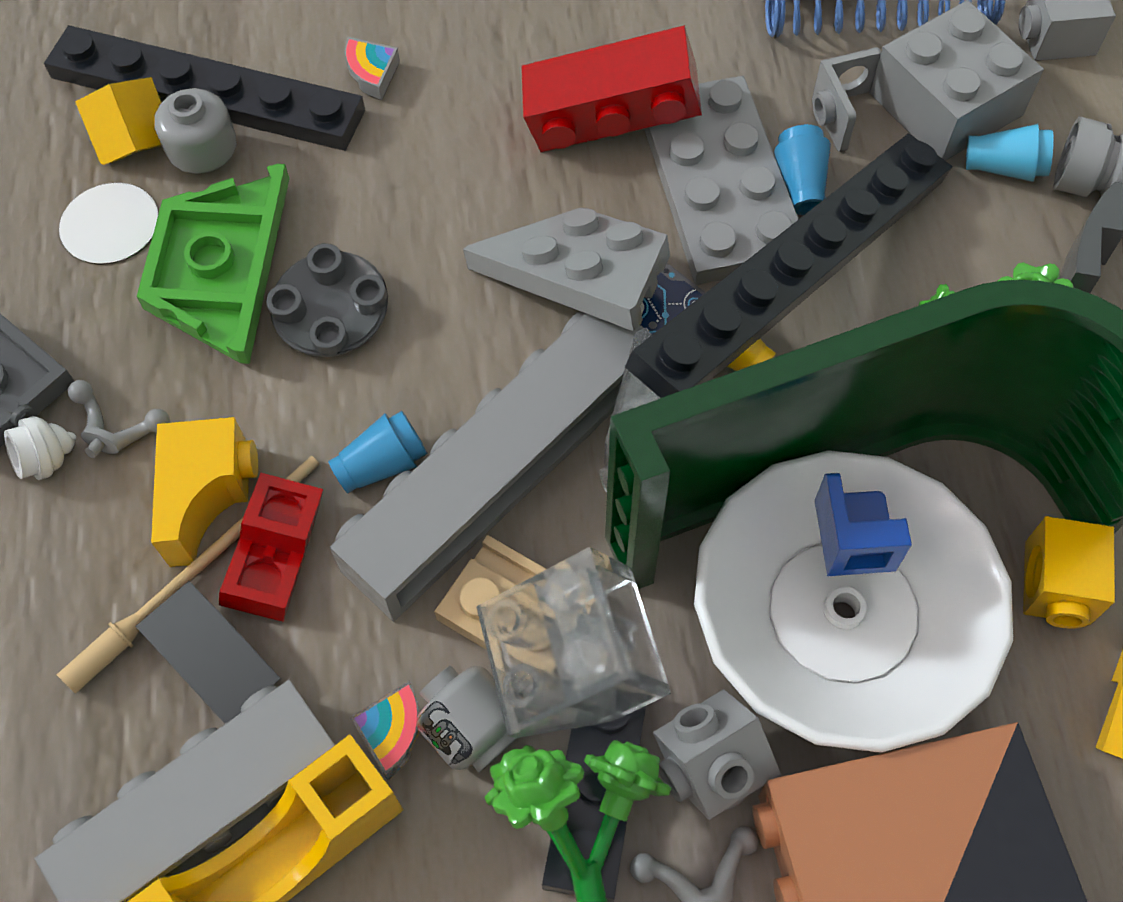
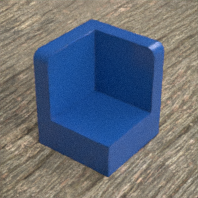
M840 473L825 474L814 502L827 576L896 572L912 546L907 518L890 520L886 497L883 492L844 493Z

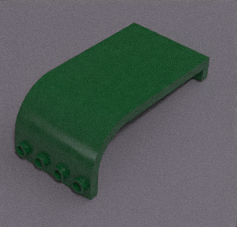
M1003 280L984 283L610 416L605 538L629 592L631 593L654 584L661 541L714 522L725 500L771 465L828 450L886 457L912 446L941 440L966 441L987 446L1009 456L1030 471L1045 487L1065 519L1114 527L1115 534L1123 526V310L1098 296L1057 283L1036 280Z

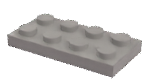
M744 75L699 83L701 116L644 129L696 285L724 279L799 220Z

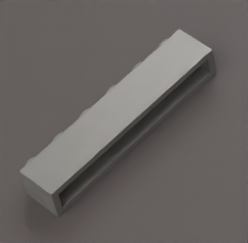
M581 311L576 313L565 325L561 336L546 350L538 349L534 351L521 366L519 374L502 390L496 388L490 391L479 403L475 415L458 430L450 429L445 432L433 445L430 456L412 472L404 471L395 477L386 488L384 498L365 515L357 514L341 527L336 536V541L330 546L340 572L394 622L643 384L625 368V365L632 350L652 334L642 326L631 331Z

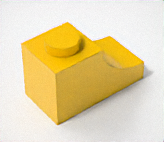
M235 417L157 424L151 543L169 567L190 565L197 558L200 542L214 519L231 505L248 502L249 478H256L258 476V454L254 440L245 439Z

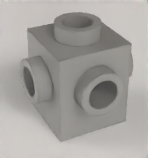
M724 689L702 703L684 708L675 716L674 720L653 732L664 756V760L659 764V774L663 782L672 788L670 793L679 803L688 798L708 820L727 809L737 806L745 797L764 786L767 780L781 775L759 718Z

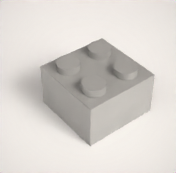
M966 0L884 45L869 93L912 136L919 141L929 144L936 151L937 155L946 161L967 148L968 136L994 133L1023 116L1044 69L969 0Z

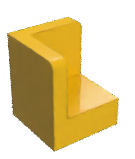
M152 77L108 84L75 101L99 162L102 165L116 162L139 151L162 146L155 131L154 115L161 104V100Z

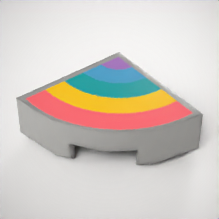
M348 37L344 53L350 75L359 83L363 93L382 100L400 62L398 48Z

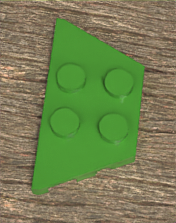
M285 164L268 166V177L236 186L234 179L230 178L211 184L207 189L200 192L189 191L162 200L136 296L145 311L243 364H250L290 178Z

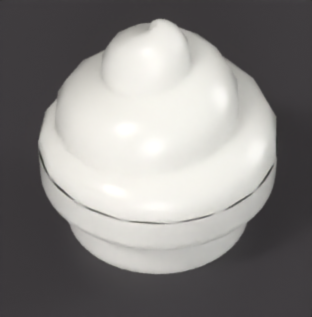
M34 416L18 421V427L4 431L8 456L14 471L20 479L33 475L37 480L51 477L53 472L62 466L64 455L73 450L75 439L77 438L74 433L67 432L61 426L53 423L48 424L42 418Z

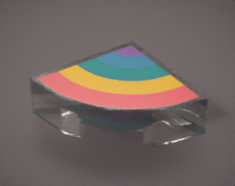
M410 680L350 717L387 781L408 763L412 755L411 750L419 735L416 720L421 709Z

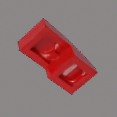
M260 472L241 522L240 539L219 591V606L284 622L322 499V488Z

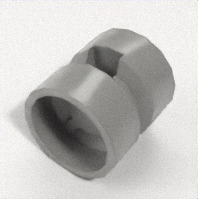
M1079 116L1064 145L1057 166L1053 188L1083 197H1088L1092 192L1098 190L1100 196H1102L1114 182L1123 183V133L1120 136H1116L1113 133L1111 124Z

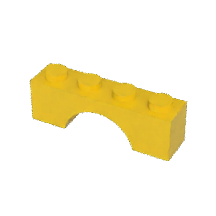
M349 734L288 780L285 792L278 803L242 838L216 856L190 870L173 876L158 878L128 902H288L404 810L388 784L351 734Z

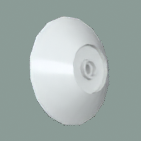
M828 450L773 464L725 500L699 546L694 606L713 663L757 714L815 745L882 753L943 736L990 696L1013 643L1012 581L987 526L942 482L889 457ZM840 473L844 493L883 492L886 497L890 520L907 518L912 546L896 572L827 576L814 502L825 474ZM838 602L849 604L855 612V617L843 618L835 612L833 604Z

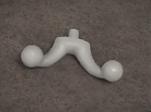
M76 380L68 387L69 398L75 403L83 404L87 413V425L81 433V437L89 445L85 449V453L91 458H95L100 452L117 454L120 450L150 432L157 433V424L170 423V417L167 412L162 409H153L146 414L143 422L119 432L111 433L104 430L103 416L93 395V388L90 383L85 380Z
M739 827L735 829L731 835V843L719 864L711 886L699 889L682 874L656 861L652 855L647 853H640L633 858L630 864V873L634 879L641 883H648L655 878L659 879L670 887L681 902H730L733 900L734 879L741 856L754 853L758 848L759 838L752 828Z

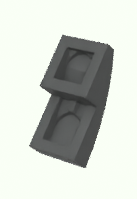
M1114 182L1104 192L1094 206L1066 257L1060 278L1069 279L1076 289L1091 293L1101 277V265L1107 263L1123 237V183Z
M190 581L136 625L137 629L224 724L242 713L241 707L250 696L265 687L273 686L281 679Z

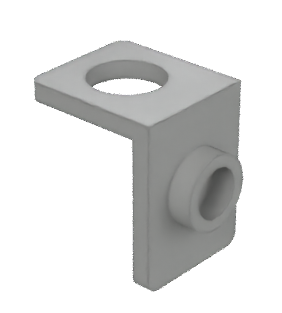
M877 47L821 60L812 96L813 112L818 124L821 126L825 125L838 152L848 149L856 121V112L848 97L870 91L881 54L880 49ZM856 66L865 67L863 73L856 80L847 84H841L839 77L845 71Z

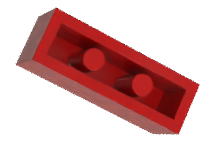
M685 25L521 66L523 118L540 152L563 149L571 145L610 136H620L627 132L662 124H672L680 120L702 115L697 67Z

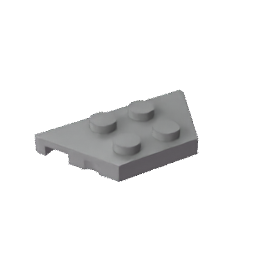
M577 208L470 244L463 249L467 267L472 271L631 331L636 330L643 320L640 307L644 298H652L658 285L657 275L664 271L670 257L667 234L641 227L635 222H625L599 214L588 208Z

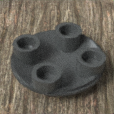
M323 243L313 247L307 257L299 260L285 271L276 286L268 293L266 303L275 330L285 343L307 355L330 357L353 351L374 336L382 325L387 313L388 291L382 275L369 261L356 254L340 251L333 244Z

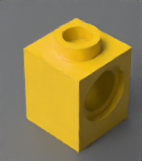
M1045 516L1025 541L1023 614L1046 618L1048 624L1059 628L1075 629L1091 625L1115 603L1114 527Z

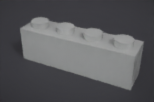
M287 680L279 687L268 686L257 691L244 702L241 707L242 713L219 729L208 728L194 735L180 749L181 755L158 772L148 771L131 779L119 790L117 794L118 800L95 816L80 817L60 829L53 837L52 841L54 844L34 858L59 902H128L158 878L180 874L206 862L253 829L278 803L285 792L288 780L335 746L291 681Z

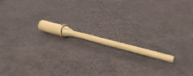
M310 456L286 479L300 483L320 464L313 456ZM243 517L136 613L114 624L108 623L109 628L56 675L76 694L128 646L132 648L134 646L132 642L139 633L136 625L188 581L193 580L240 537Z

